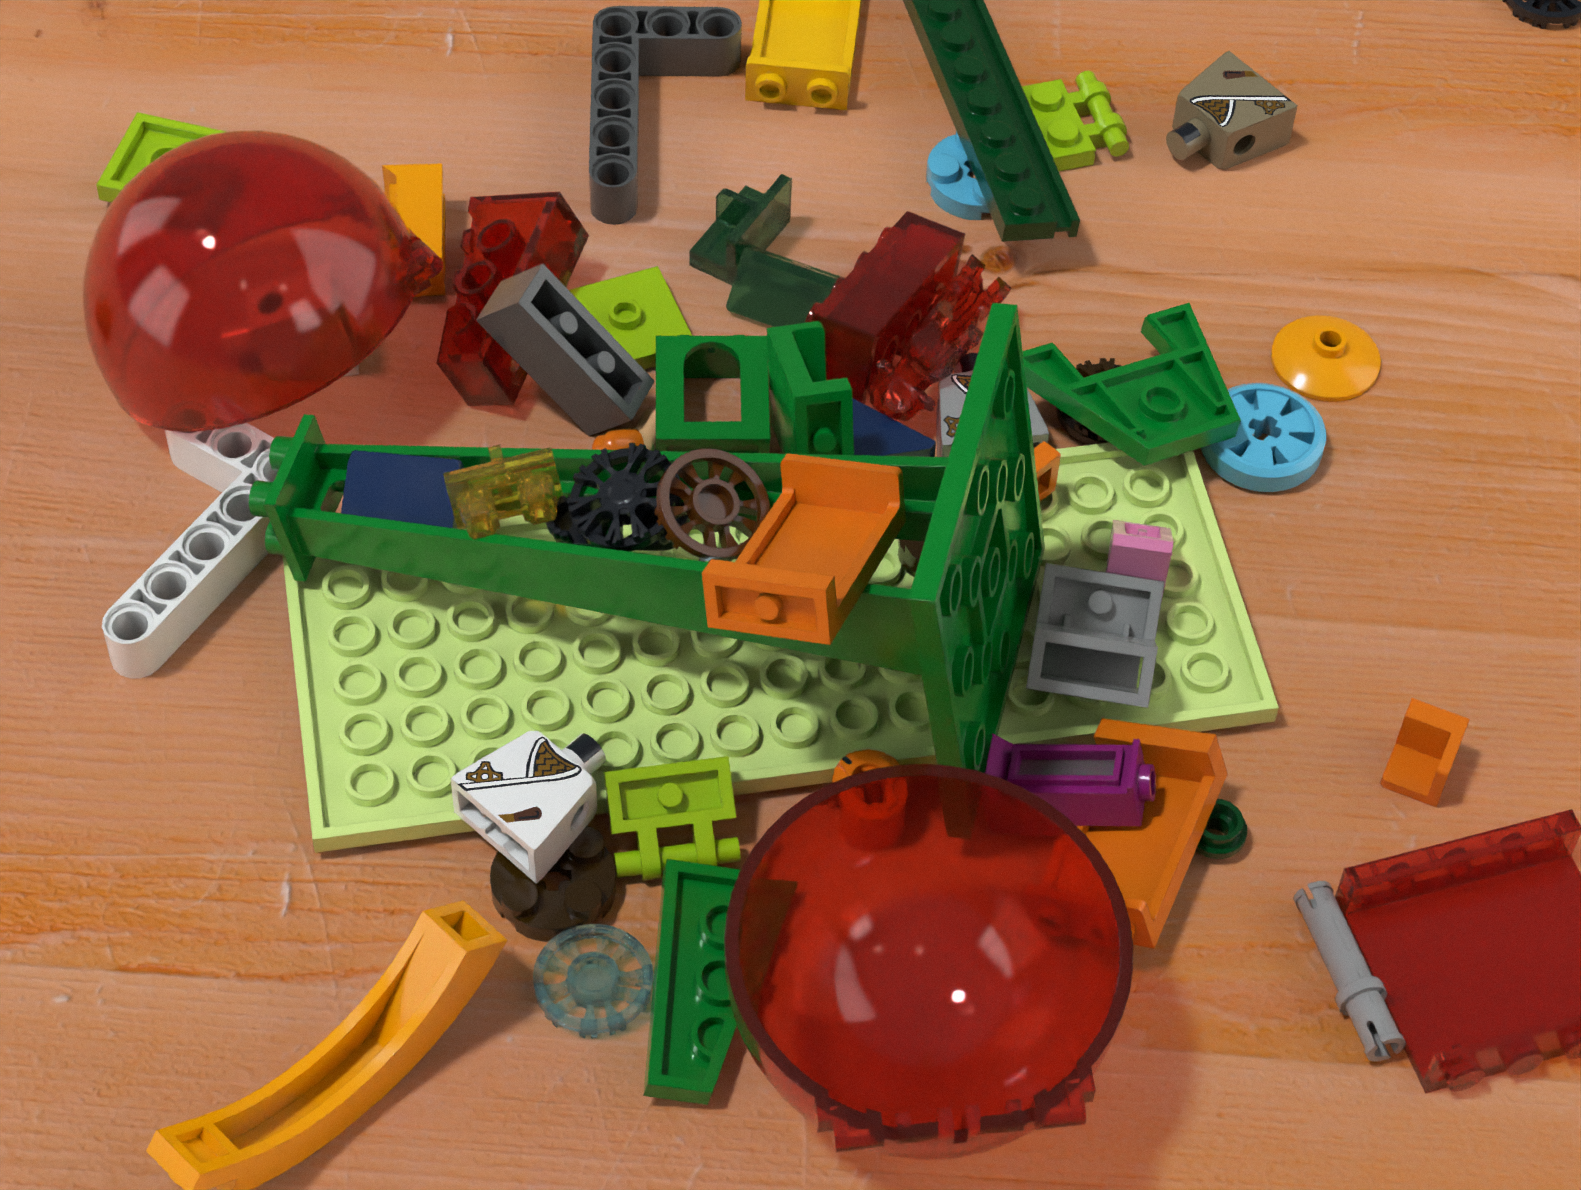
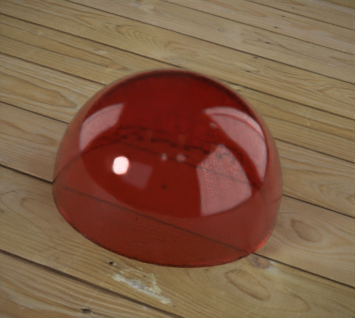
M266 130L231 131L211 134L186 142L162 154L134 176L107 208L95 231L83 276L82 305L85 329L94 361L119 406L129 416L140 423L169 431L190 432L221 429L244 424L284 410L316 394L351 371L389 336L403 318L413 297L432 286L429 280L441 272L443 261L407 226L394 203L380 186L361 168L332 149L308 139Z
M934 764L895 765L850 775L822 787L787 810L764 833L741 868L731 894L726 915L724 938L725 975L731 1009L739 1032L763 1076L785 1102L809 1122L816 1125L817 1133L827 1132L832 1135L835 1153L868 1150L888 1157L920 1161L952 1160L981 1154L1011 1144L1035 1130L1086 1124L1084 1103L1093 1102L1096 1092L1093 1076L1098 1071L1112 1045L1128 1001L1133 974V938L1130 918L1123 895L1102 855L1068 817L1047 801L1002 778L976 770Z

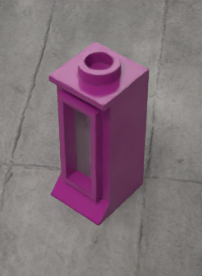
M992 733L984 785L995 824L1141 826L1145 801L1153 802L1155 798L1156 773L1153 764H1145L1140 739H1133V745L1012 744Z

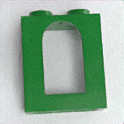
M656 336V450L690 452L697 449H717L730 453H770L767 336ZM684 378H740L741 421L684 422Z

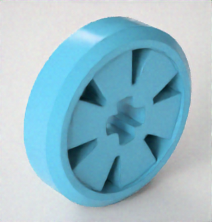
M1248 383L1227 389L1241 422L1236 437L1201 448L1203 456L1210 467L1228 482L1241 488L1258 492L1284 491L1308 480L1317 470L1326 444L1325 424L1316 408L1298 393L1274 384ZM1262 433L1268 435L1264 441L1257 439Z

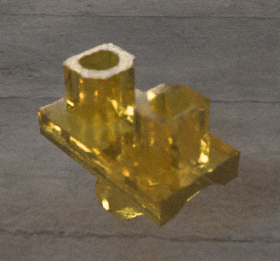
M498 444L488 447L491 462L443 473L457 528H465L472 539L494 535L501 527L499 520L522 514L524 520L533 525L555 520L557 516V501L560 496H563L551 447L504 458L501 445Z

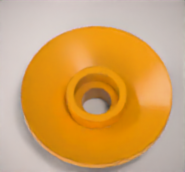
M1307 316L1288 323L1277 333L1271 349V363L1279 379L1294 392L1304 397L1324 402H1341L1362 395L1375 383L1381 366L1380 353L1373 339L1357 325L1332 316Z

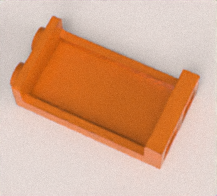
M786 454L780 463L782 493L737 560L730 562L711 559L702 572L708 628L831 645L906 521L903 472L899 467Z
M1102 718L1093 736L1096 745H1133V739H1140L1145 764H1153L1155 767L1156 793L1154 801H1145L1141 826H1071L1046 883L1030 881L1025 895L1038 928L1046 929L1053 934L1061 936L1075 934L1103 939L1116 946H1128L1131 944L1154 949L1228 773L1216 734Z

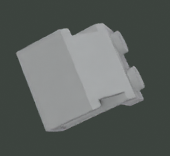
M1046 563L1026 688L1148 708L1158 650L1155 638L1164 581ZM1140 657H1143L1139 687L1136 688Z

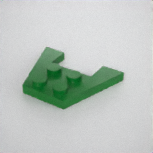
M1190 303L1148 314L1144 318L1141 333L1160 355L1094 375L1083 377L1053 342L1023 351L1027 388L1143 466L1236 437L1241 419Z

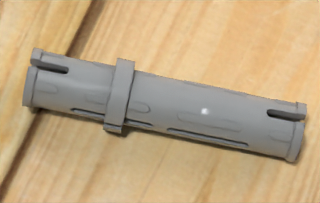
M1327 881L1312 882L1308 884V887L1314 899L1309 900L1305 890L1301 888L1294 895L1293 900L1297 908L1300 909L1337 988L1338 993L1335 996L1337 1006L1343 1015L1350 1016L1365 1048L1364 1052L1368 1060L1382 1061L1389 1059L1391 1056L1385 1044L1390 1043L1394 1053L1398 1054L1403 1050L1406 1042L1403 1035L1399 1033L1384 1001L1387 991L1382 980L1372 976L1334 897V891L1330 883Z

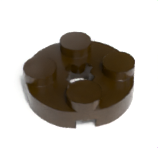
M586 826L547 872H559L570 879V881H561L559 890L556 891L546 890L545 881L540 880L535 883L499 851L493 859L490 871V884L494 907L501 917L503 913L507 920L515 924L516 931L527 938L542 942H561L575 939L586 933L587 925L596 921L601 914L603 919L614 903L616 895L615 863L611 853L604 845L603 836L593 827Z

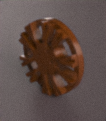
M697 449L681 455L667 468L656 487L658 488L657 507L654 511L655 515H658L659 518L657 520L658 525L664 526L668 533L665 537L668 541L671 540L674 543L673 547L675 549L683 548L690 554L699 557L698 561L705 562L716 559L731 562L733 559H737L770 511L768 494L756 472L740 458L722 450ZM707 462L709 479L702 480L699 478L692 463ZM724 466L733 470L727 482L719 479ZM676 473L693 489V491L682 481H680L677 477H675ZM745 481L751 489L754 499L739 500L734 488ZM669 493L679 496L684 501L685 506H670ZM742 513L757 516V520L754 521L742 516H737V514ZM687 514L690 522L679 526L675 519ZM729 526L735 527L749 538L738 545L730 533ZM695 529L699 530L703 535V544L688 536L689 532ZM715 532H718L719 534V540L722 548H717L716 546Z

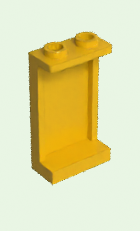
M759 0L751 54L746 62L745 100L847 110L862 0Z

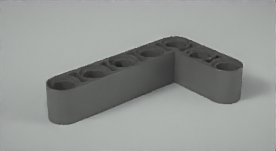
M613 6L600 10L594 16L592 33L589 190L591 213L597 220L605 224H622L631 220L638 208L639 76L719 77L735 72L741 63L742 22L740 16L735 11L723 7Z

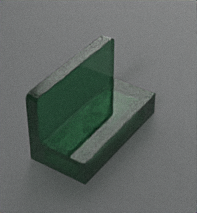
M744 247L726 308L730 312L773 327L820 321L824 327L825 342H827L840 303L852 301L858 282L761 248Z

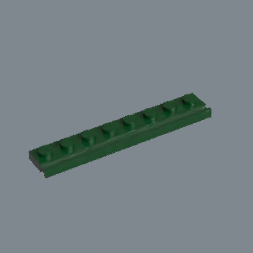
M903 0L1001 241L1053 239L1055 232L1065 231L1068 237H1077L1080 218L984 0Z

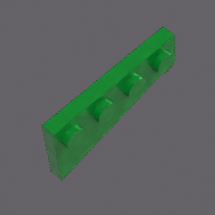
M672 859L666 860L662 877L643 1096L708 1105L790 877Z

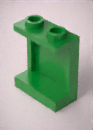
M820 321L767 328L771 425L782 454L854 455L852 388L847 377L826 380L825 330Z

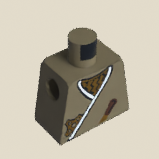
M1228 51L1180 91L1175 107L1172 124L1173 130L1167 134L1166 143L1170 152L1177 159L1184 160L1198 152L1216 168L1226 170L1287 145L1290 142L1298 105L1232 52Z

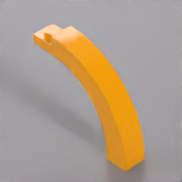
M464 900L422 911L406 942L378 982L355 1009L322 1042L285 1072L246 1097L208 1114L156 1130L146 1152L184 1190H208L214 1187L218 1190H251L279 1176L331 1142L379 1102L413 1069L454 1022L475 994L501 953L507 939Z

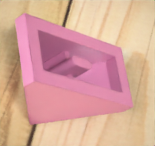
M1113 520L1106 572L1164 581L1165 588L1174 543L1171 528Z

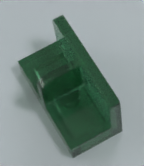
M781 174L765 194L746 185L739 194L726 188L722 189L716 196V220L689 251V266L735 287L790 222L792 178Z

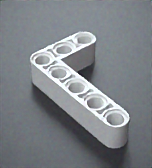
M197 397L178 399L168 405L164 411L163 424L170 457L173 464L180 470L222 493L108 609L103 617L102 629L113 669L121 676L130 679H140L157 671L268 554L265 547V533L270 520L268 517L253 516L251 514L249 494L255 481L273 482L278 471H274L271 468L269 461L270 447L274 437L208 401Z

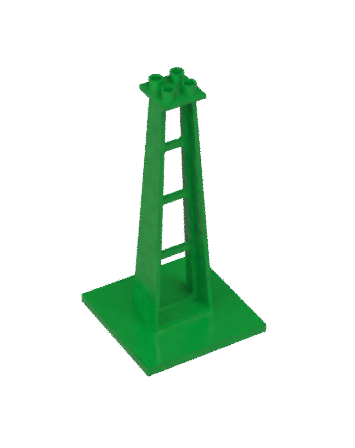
M992 303L949 457L798 454L899 467L903 472L906 521L895 539L924 541L911 589L868 583L831 645L708 628L702 572L709 562L336 513L344 494L347 464L351 452L354 450L456 459L464 464L472 486L467 503L545 510L546 507L551 506V501H558L560 496L568 498L575 483L573 479L574 474L580 472L579 467L582 464L587 467L593 462L591 456L595 453L600 455L602 453L601 450L326 444L315 415L307 414L303 415L294 437L276 436L273 439L269 452V461L271 468L278 472L273 482L257 480L253 483L249 494V509L253 516L269 518L270 522L265 533L266 550L269 554L285 556L295 581L306 582L316 557L922 675L948 831L973 834L985 786L984 777L992 733L998 735L1045 550L1017 305ZM660 451L661 455L664 454L671 464L681 455L687 453L682 451ZM730 453L747 463L759 476L768 494L771 509L782 493L780 463L786 454ZM628 462L614 465L613 469L621 471ZM642 462V464H641V466H640V468H639V470H638V472H637L636 474H639V473H640V471H641L642 467L644 466L645 462ZM707 462L692 463L699 478L702 480L709 479ZM724 466L719 479L727 482L733 470ZM662 470L650 479L649 483L660 481L664 472ZM604 472L597 476L603 482L609 478ZM680 477V480L693 491V489ZM745 481L734 488L739 500L754 499V495ZM587 487L583 497L592 496L599 490ZM742 513L737 514V516H742L754 521L757 520V516ZM612 521L605 526L603 530L604 535H607Z

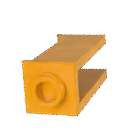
M442 163L382 165L386 203L389 204L387 265L391 297L445 295L446 199L445 193H443Z

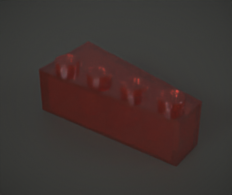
M561 192L470 197L468 213L472 217L471 228L463 230L460 245L465 253L463 268L455 271L452 288L457 293L455 306L447 309L436 362L468 406L514 405L528 375L476 321L499 283L543 263L567 287L588 240L589 234Z
M909 211L892 228L888 226L884 228L873 249L870 252L863 251L846 278L840 276L822 304L816 302L807 315L805 323L820 321L825 330L826 380L847 377L852 388V398L865 404L868 391L877 395L880 393L888 381L889 373L887 371L893 362L895 354L904 357L913 343L920 322L926 324L956 279L965 233Z

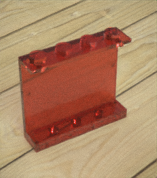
M1572 809L1344 868L1335 899L1372 976L1378 977L1383 982L1387 991L1384 1001L1399 1033L1405 1039L1406 1045L1404 1050L1425 1094L1447 1087L1454 1092L1463 1091L1478 1084L1484 1077L1505 1071L1510 1075L1524 1074L1538 1067L1544 1060L1566 1055L1569 1059L1581 1058V873L1571 856L1581 835V825Z

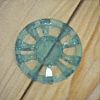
M602 924L576 926L555 936L540 952L533 971L534 993L539 1007L545 1013V1017L548 1021L551 1020L552 1025L556 1028L560 1025L571 1031L579 1032V1036L585 1038L586 1035H591V1038H598L597 1033L609 1032L611 1036L616 1034L617 1030L621 1032L626 1030V1024L635 1019L641 1012L644 1013L647 1009L653 989L651 959L644 946L635 937L619 928ZM596 938V952L583 954L578 952L575 945L576 941ZM613 941L620 945L611 958L606 955V952ZM560 951L571 961L570 966L554 955ZM634 956L641 966V969L628 972L618 970L619 965ZM545 972L561 975L566 978L565 981L558 984L544 985L543 983ZM619 985L641 987V989L637 990L627 987H620ZM570 993V996L564 998L563 1000L559 1001L558 1003L554 1004V1003L552 1002V1001H554V1000H556V999H558V998H561V997L565 996L566 994ZM614 1000H622L630 1005L618 1013L611 1003ZM578 1006L586 1009L584 1018L575 1017L568 1013L571 1009ZM604 1006L606 1017L595 1019L593 1007Z

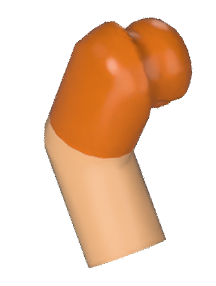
M645 410L635 429L612 430L597 436L593 441L592 450H602L605 448L607 450L629 448V443H635L636 446L643 444L648 450L654 451L656 449V410Z

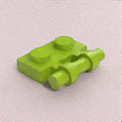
M1092 71L1081 72L1076 77L1075 82L1079 89L1076 92L1068 93L1062 79L1022 86L1058 171L1094 165L1096 148L1107 147L1112 156H1121L1129 149V143L1125 137L1127 127L1122 117L1117 113H1113L1110 107L1111 95L1106 85L1098 81ZM1092 115L1095 122L1083 125L1080 117Z
M728 756L603 773L611 835L636 831L638 850L614 853L617 878L641 875L642 881L660 879L667 859L713 866L741 861L738 837L714 840L712 821L736 818ZM691 824L693 843L658 847L657 828Z

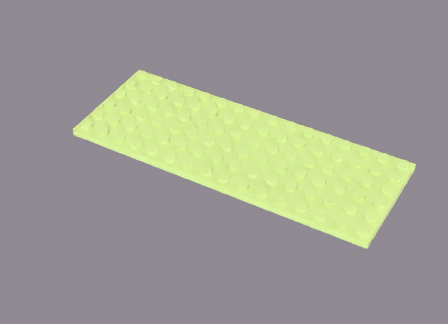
M1109 442L1056 449L1061 453L1056 489L1040 502L1045 550L997 736L1012 744L1096 745L1093 736L1102 718L1196 732L1275 722L1279 707L1194 452L1190 451L1143 466ZM546 512L462 522L457 527V529L556 542L553 535L547 529L544 515L547 514ZM1113 520L1171 528L1174 541L1155 638L1158 650L1148 708L1026 688L1046 563L1106 572ZM623 525V536L626 538L632 534L631 525ZM729 526L730 533L738 545L749 538L735 527ZM696 529L690 531L688 536L703 544L702 533ZM715 532L716 546L717 548H722L719 540V534L718 532ZM895 539L868 582L869 584L911 589L915 573L900 563L898 558V539ZM681 547L664 551H632L643 554L699 560V557L690 554ZM283 556L311 831L315 853L475 831L454 813L451 777L528 731L541 732L561 750L582 733L588 734L600 745L605 753L606 762L591 774L596 781V814L608 813L603 774L608 771L728 756L733 795H742L832 782L834 769L843 757L854 751L866 749L882 751L894 757L903 767L904 772L937 768L922 675L316 557L306 582L295 581L286 558ZM1140 657L1136 688L1139 687L1143 657Z

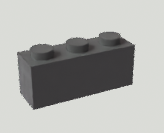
M543 263L501 281L476 319L588 436L632 421L655 382Z

